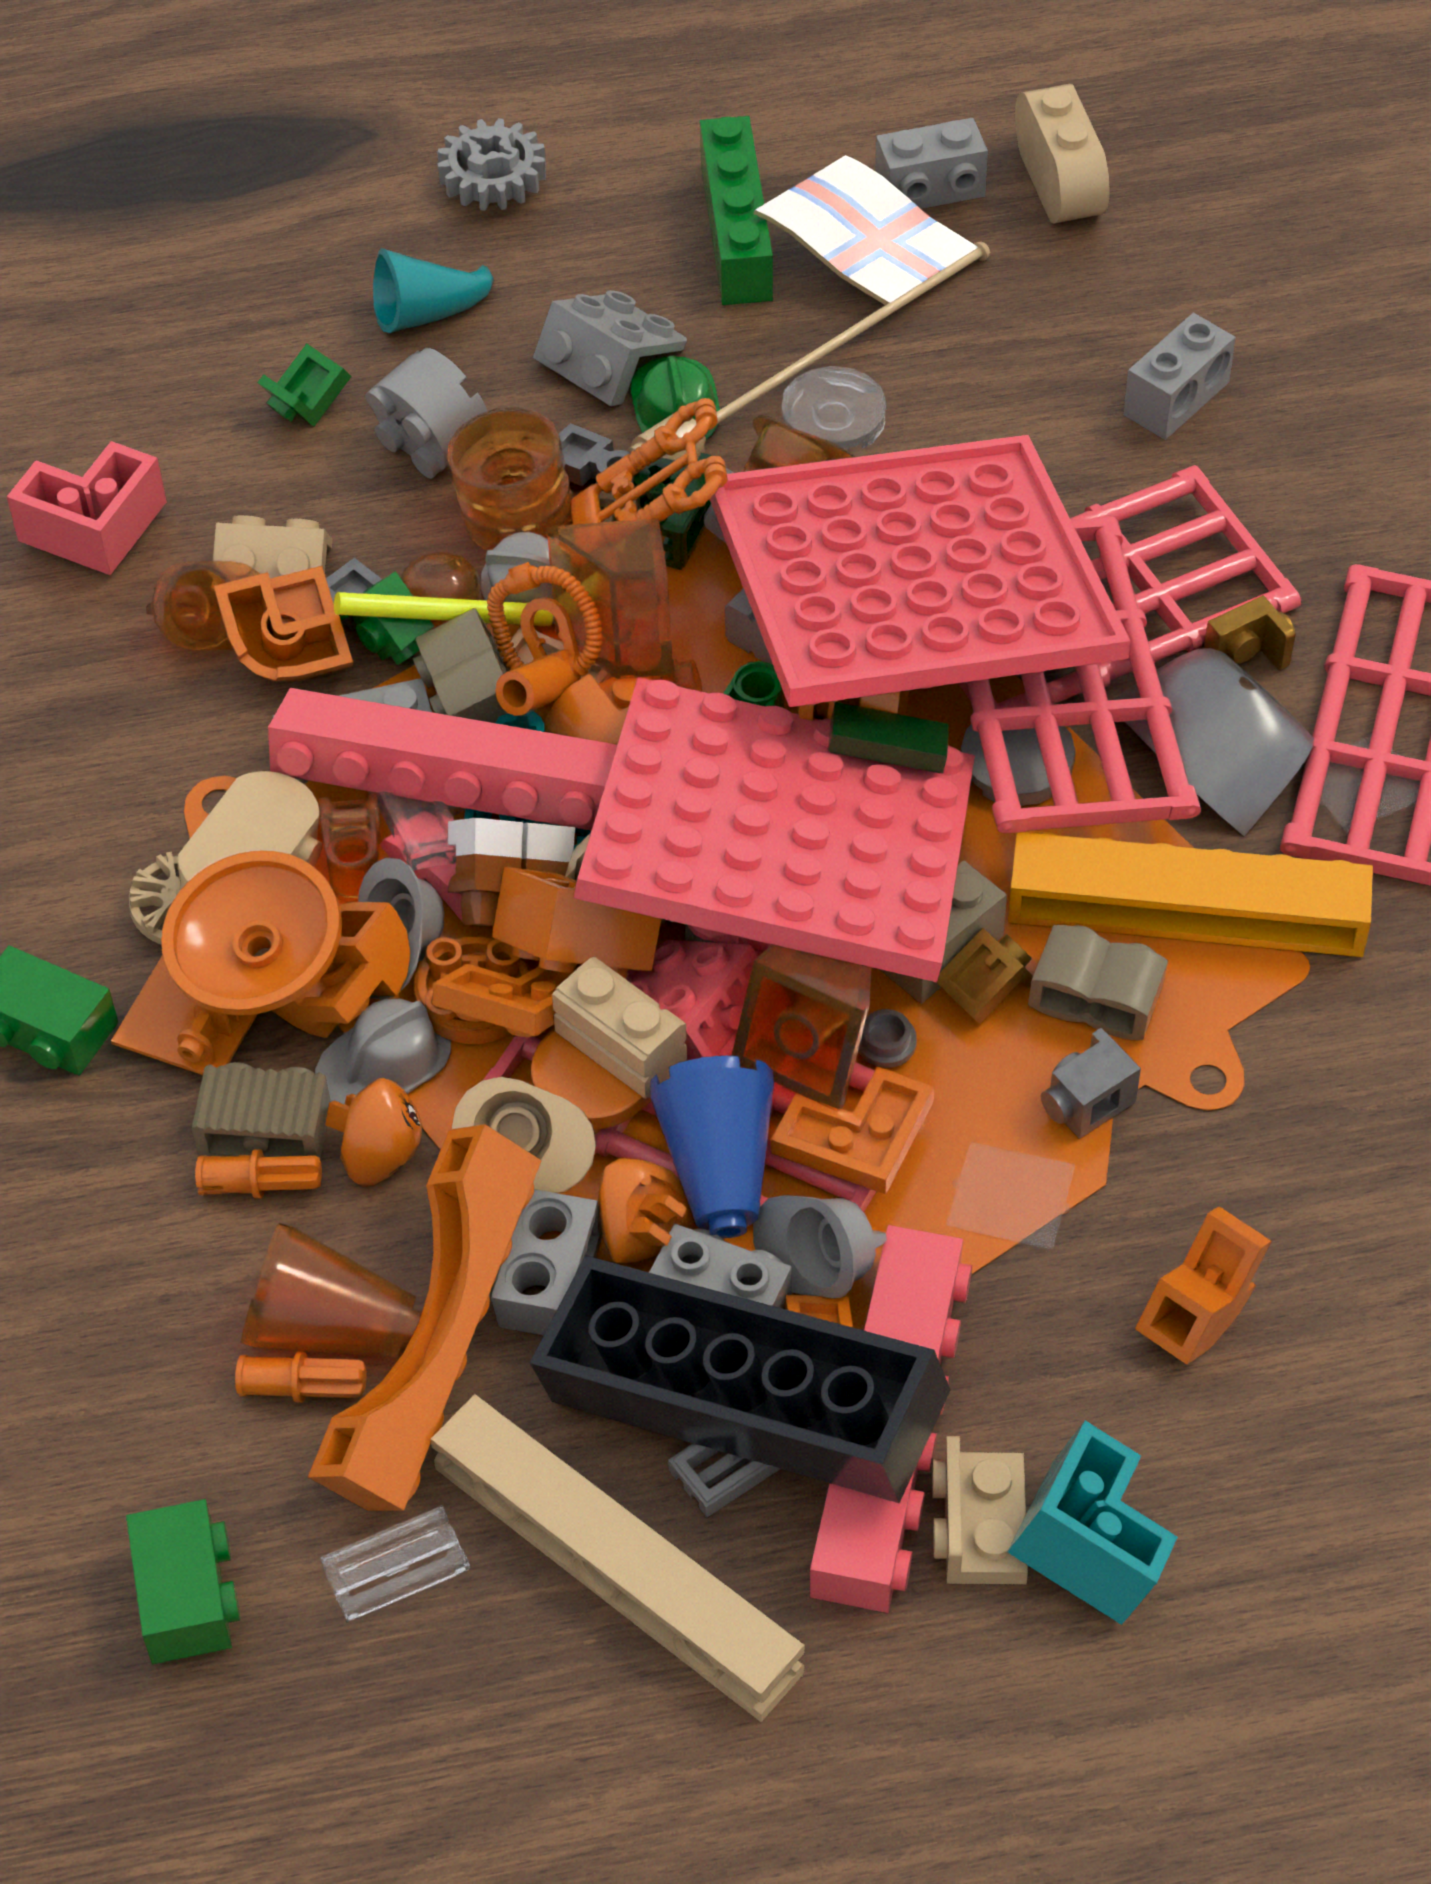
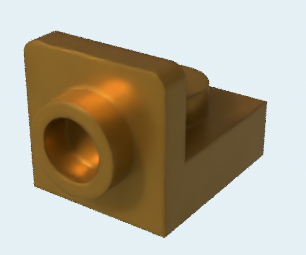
M1262 595L1209 620L1204 649L1212 648L1221 651L1235 663L1246 662L1257 652L1262 651L1278 670H1282L1290 666L1296 633L1289 617L1283 612H1278L1267 598Z
M982 928L940 972L936 983L981 1024L1020 982L1030 989L1033 975L1025 966L1032 958L1007 934L998 942Z

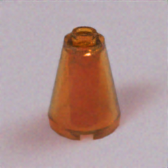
M279 1223L275 1228L258 1277L260 1280L255 1297L251 1300L240 1343L251 1346L253 1349L398 1358L401 1347H407L419 1323L422 1311L413 1309L417 1296L292 1225L287 1226Z

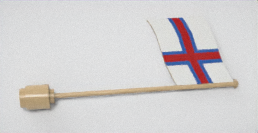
M846 155L757 208L753 213L754 215L768 220L793 236L839 277L885 306L717 411L718 423L977 259L980 261L987 260L990 254L988 245L984 242L973 244L932 219L882 175ZM672 415L632 440L631 447L626 451L632 452L654 437V431L660 426H665ZM692 418L690 421L684 422L676 432L678 438H681L686 432H690L696 426V420ZM705 436L696 444L697 458H699L701 453H705ZM686 450L675 453L672 456L666 454L662 458L677 460L686 453Z

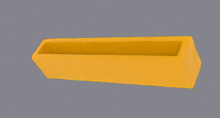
M1017 832L1008 923L1053 927V925H1080L1098 932L1363 957L1371 925L1373 865L1354 864L1345 860L1323 861L1293 858L1283 854L1270 856L1239 853L1227 849L1207 850L1176 847L1166 843L1144 844L1123 842L1104 837L1092 839L1060 836L1050 832Z

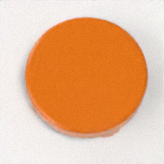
M490 937L437 938L427 946L426 957L417 969L414 980L415 1002L420 1001L426 1007L435 1033L445 1039L463 1044H484L497 1041L510 1035L506 1027L486 1021H466L460 1019L456 1012L432 1005L433 983L465 964H471L519 978L531 971L527 960L513 956V946Z
M555 1029L550 1031L541 1040L534 1052L531 1063L532 1085L565 1098L582 1109L593 1126L594 1135L601 1129L613 1127L629 1120L643 1107L651 1103V1098H643L556 1033Z

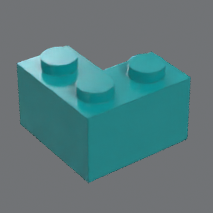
M1085 1420L1052 1462L1007 1553L1122 1625L1157 1584L1178 1537L1121 1501L1141 1455Z

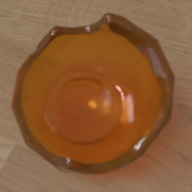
M439 551L419 556L409 562L408 567L403 569L400 577L412 595L416 597L481 600L482 589L478 572L461 555ZM430 620L434 625L430 630L448 621Z

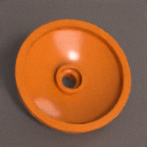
M260 850L238 853L204 868L189 880L177 894L168 909L162 928L161 946L163 959L175 984L196 1004L208 1010L228 1015H253L268 1012L299 998L313 987L327 971L340 943L342 932L341 911L334 891L326 878L308 862L296 856L277 851ZM270 948L265 954L254 957L260 949Z

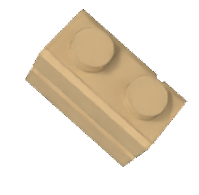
M596 957L589 958L557 986L553 992V1010L556 1012L554 1015L555 1032L643 1098H650V1081L656 1074L660 1083L670 1078V1066L687 1061V1045L684 1043L686 1041V1023L667 1009L661 1010L659 1003Z

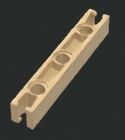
M476 1394L431 1438L432 1448L438 1452L434 1459L435 1468L438 1472L760 1722L766 1718L803 1676L804 1665L798 1661L804 1654L805 1645Z

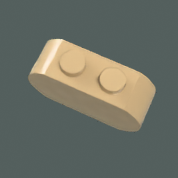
M1064 84L1019 93L1015 106L1018 147L1021 158L1050 222L1055 224L1104 214L1108 208L1110 195L1106 156L1074 85Z
M259 771L237 777L178 854L179 882L177 883L176 895L189 880L204 868L238 853L260 850L283 852L296 856L315 866L321 854L322 842L317 840L319 806L310 789L299 780L278 772Z

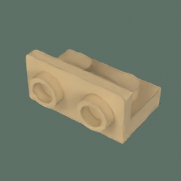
M946 1436L945 1459H932V1498L945 1499V1518H934L933 1557L934 1559H946L947 1584H1027L1028 1565L1007 1553L1026 1516L1024 1453L960 1452V1436Z

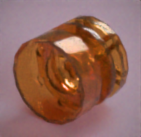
M520 407L496 408L474 416L457 429L448 443L447 463L453 486L457 492V502L461 510L462 522L471 540L486 550H493L504 538L514 533L532 532L542 535L546 539L554 540L565 531L572 519L570 502L573 495L569 487V477L565 471V458L560 436L552 421L533 410Z

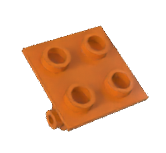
M162 955L113 1036L111 1044L203 1075L204 1068L209 1064L218 1068L221 1065L224 1066L230 1063L257 1014L228 1015L208 1010L196 1004L175 984L167 970Z

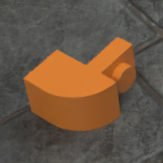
M1220 1206L1210 1211L1183 1264L1159 1279L1135 1330L1188 1365L1208 1351L1239 1315L1256 1287V1284L1251 1281L1272 1241Z

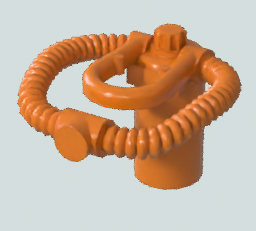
M529 562L509 568V573L504 580H500L499 583H495L494 587H491L487 599L489 621L492 622V632L497 640V650L501 652L500 657L503 658V662L507 663L506 668L510 669L498 679L495 689L496 697L500 706L507 713L514 716L525 715L555 702L570 685L588 673V669L594 665L598 658L601 644L603 643L601 640L603 628L600 626L602 621L598 620L600 614L597 613L598 608L595 607L592 597L588 596L589 592L585 591V586H581V582L579 580L576 581V577L571 576L570 572H565L563 568L558 569V567L547 565L535 567L530 565ZM541 583L562 586V589H566V592L570 593V597H574L573 601L577 602L576 605L580 607L579 611L583 612L582 616L585 617L587 640L585 641L586 645L583 652L579 653L570 616L565 607L557 600L549 597L536 598L526 604L521 614L522 634L534 658L532 662L524 664L523 661H520L521 658L517 657L518 653L515 652L514 643L511 642L512 638L509 637V627L506 626L507 621L505 620L506 616L503 610L505 597H508L511 593L515 595L537 588ZM542 609L549 611L557 620L560 631L558 637L562 639L564 646L563 650L546 655L542 646L546 643V640L538 637L534 627V616L538 610Z

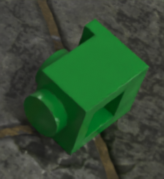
M396 571L363 592L364 594L413 596ZM339 615V616H340L341 621H343V620H345L346 618L350 617L351 615ZM351 616L357 624L356 632L363 645L371 652L377 653L382 661L391 656L396 665L401 664L417 653L419 647L416 637L434 627L430 620Z

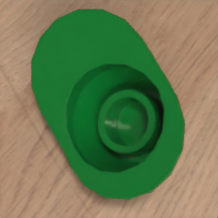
M674 356L655 359L640 367L632 377L631 395L636 421L642 433L677 412L681 406L696 402L702 398L711 399L715 403L716 412L720 410L714 378L709 369L696 360ZM718 424L705 435L706 440L713 435Z

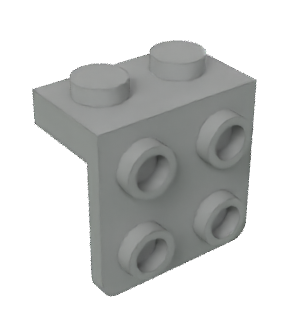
M613 290L607 291L604 295L596 296L578 294L572 299L552 301L533 358L606 404L614 406L623 404L639 357L684 350L687 338L674 330L675 325L670 320L659 315L647 314L635 307L636 301L627 294Z

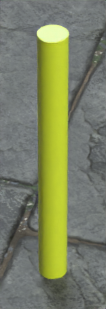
M337 592L334 598V612L336 615L450 621L476 608L485 623H492L489 621L490 616L488 615L489 611L486 600ZM503 602L507 624L521 625V614L527 603ZM544 609L538 610L534 616V626H551L554 615Z

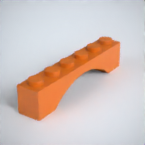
M486 1124L448 1130L426 1185L432 1213L434 1253L429 1290L419 1323L403 1355L382 1382L359 1402L331 1418L308 1475V1478L367 1511H404L407 1502L417 1491L421 1479L420 1469L429 1449L431 1438L442 1428L444 1422L443 1410L454 1382L465 1369L467 1349L477 1324L483 1319L489 1308V1293L500 1266L506 1261L511 1252V1237L521 1212L528 1205L534 1193L533 1181L542 1160Z

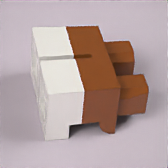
M484 818L448 821V845L456 846V874L449 881L447 893L462 894L463 926L494 927L504 867L553 872L565 876L574 850L575 827Z

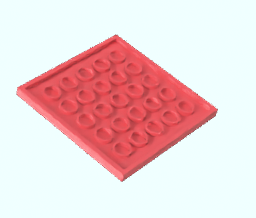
M1029 435L727 474V483L723 487L718 488L717 492L710 498L789 707L815 705L822 702L864 696L871 697L879 694L921 688L927 689L935 686L977 680L983 681L991 678L1033 672L1039 673L1082 665H1096L1129 658L1131 641Z
M638 677L579 871L574 898L937 982L943 962L975 755L960 752L956 748L948 746L943 773H936L831 753L828 751L831 719L821 720L814 718L813 721L799 718V714L791 713L779 706L765 707L735 700L723 693L709 694L679 687L666 680H648Z

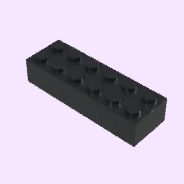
M586 1255L530 1361V1365L549 1398L554 1403L896 1503H900L950 1392V1387L934 1349Z

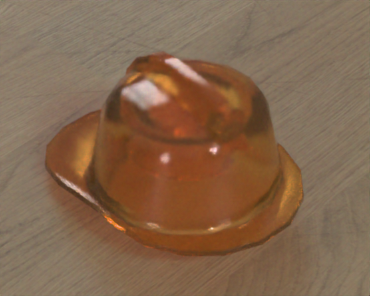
M759 415L753 419V427L758 438L744 466V472L853 458L856 456L829 440L793 429L772 417Z
M186 561L173 564L161 574L154 587L152 602L146 605V614L153 616L160 632L178 647L190 650H233L228 641L213 586L260 573L247 564L233 561Z

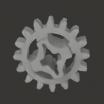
M498 118L494 126H487L484 120L480 119L477 120V128L473 130L461 125L458 127L459 138L447 135L444 138L445 148H439L437 151L440 185H446V195L448 197L460 194V201L463 206H467L475 200L479 201L480 210L485 211L489 204L497 202L501 210L507 209V200L513 198L521 204L526 202L525 191L538 193L539 181L546 179L544 144H538L537 133L534 131L523 135V124L519 122L511 128H507L504 126L503 119Z

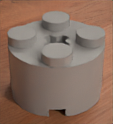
M424 348L422 351H416L365 394L367 403L379 421L374 431L380 442L391 452H396L399 449L405 451L411 456L412 462L419 472L430 479L445 469L490 428V416L479 393L477 392L470 398L460 385L467 378L464 373L447 357L431 348Z

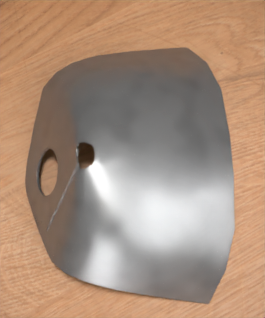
M1212 648L1193 650L1175 658L1156 671L1163 695L1169 698L1172 706V713L1169 716L1189 785L1194 786L1198 796L1239 833L1245 836L1305 762L1313 747L1314 738L1279 701L1225 653ZM1241 677L1246 678L1256 689H1245L1240 685L1239 679ZM1137 684L1113 700L1140 698ZM1147 720L1125 721L1155 752Z

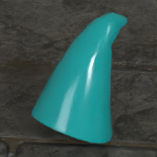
M380 248L373 278V301L377 323L383 332L393 333L455 315L471 308L486 298L493 285L494 277L485 265L480 266L476 271L468 273Z

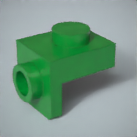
M306 343L277 383L264 374L257 383L271 395L266 404L289 422H292L298 415L315 427L352 376L344 368Z

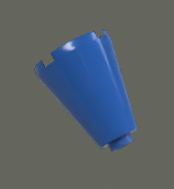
M728 1055L701 1057L679 1062L669 1067V1079L660 1083L656 1074L650 1081V1098L695 1224L701 1229L709 1230L710 1235H718L722 1239L734 1238L745 1234L747 1226L758 1220L774 1091L773 1070L765 1062L756 1060L757 1070L741 1068L739 1056Z

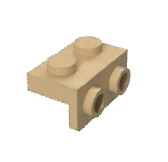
M233 516L232 523H216L211 588L214 590L213 586L266 572H268L270 578L323 566L325 573L327 550H332L333 538L325 529H319V522L313 520L288 519L286 527L266 526V520L260 517Z

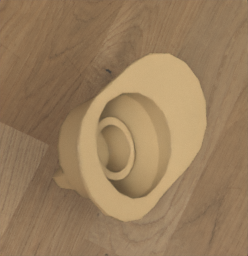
M506 1077L483 1080L466 1091L455 1108L452 1129L486 1124L542 1160L533 1181L534 1189L553 1193L566 1192L583 1180L593 1164L596 1149L593 1126L583 1110L567 1099L536 1086Z

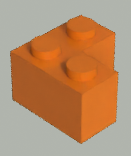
M504 867L492 937L513 946V956L539 961V967L563 973H573L576 964H583L592 957H596L623 978H627L629 969L652 971L661 918L575 899L574 893L577 881L558 873Z

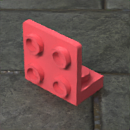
M668 939L656 947L652 971L640 970L631 981V984L659 1003L661 1010L667 1009L686 1023V1041L684 1043L687 1045L688 1060L712 1056H739L783 999L753 947L745 944Z

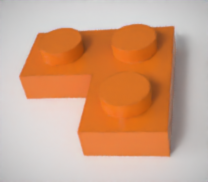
M465 964L433 983L432 1005L456 1012L460 1019L466 1021H486L506 1027L507 1031L512 1035L534 1037L542 1034L544 1030L554 1025V1015L556 1012L553 1010L552 994L556 987L572 973L551 971L538 966L525 975L514 978L471 964Z
M877 1067L853 1113L796 1093L771 1138V1154L886 1194L934 1102V1086Z

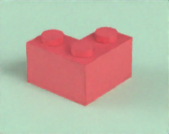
M110 441L83 477L36 460L7 495L19 542L110 576L167 503L158 458Z

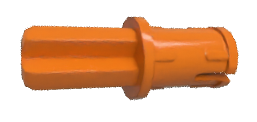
M254 1149L251 1155H200L197 1158L195 1168L196 1187L200 1196L223 1193H252L255 1199H262L265 1191L317 1189L321 1186L322 1164L320 1157L316 1155L264 1157L261 1149Z
M297 1351L294 1358L240 1355L235 1371V1387L240 1397H246L247 1395L292 1396L295 1403H303L306 1397L359 1398L363 1395L367 1384L366 1365L361 1360L308 1358L306 1352Z

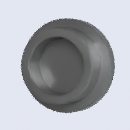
M881 1009L871 1013L860 1024L856 1033V1047L860 1056L868 1063L877 1067L891 1068L902 1065L912 1057L916 1049L917 1036L913 1025L902 1013L895 1010Z

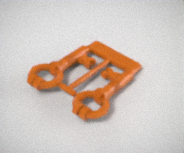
M702 398L696 402L681 406L671 416L665 426H660L654 431V437L596 475L598 483L589 486L571 499L570 508L575 554L579 566H587L609 549L614 553L619 551L674 513L682 514L685 511L704 506L717 492L718 488L723 487L727 483V471L723 458L720 456H710L699 461L697 458L696 444L718 423L716 406L711 399ZM695 416L696 426L690 432H686L681 438H678L677 430L684 422L690 421ZM686 450V453L634 488V484L631 482L633 477L641 472V470H644L646 466H650L666 454L672 456L675 453ZM688 465L673 484L671 483L663 488L661 496L637 512V506L633 501ZM704 473L706 483L700 490L694 491L688 497L685 489L694 479L700 478ZM602 490L607 494L612 491V496L616 501L601 510L600 493ZM615 514L616 526L603 533L602 522Z

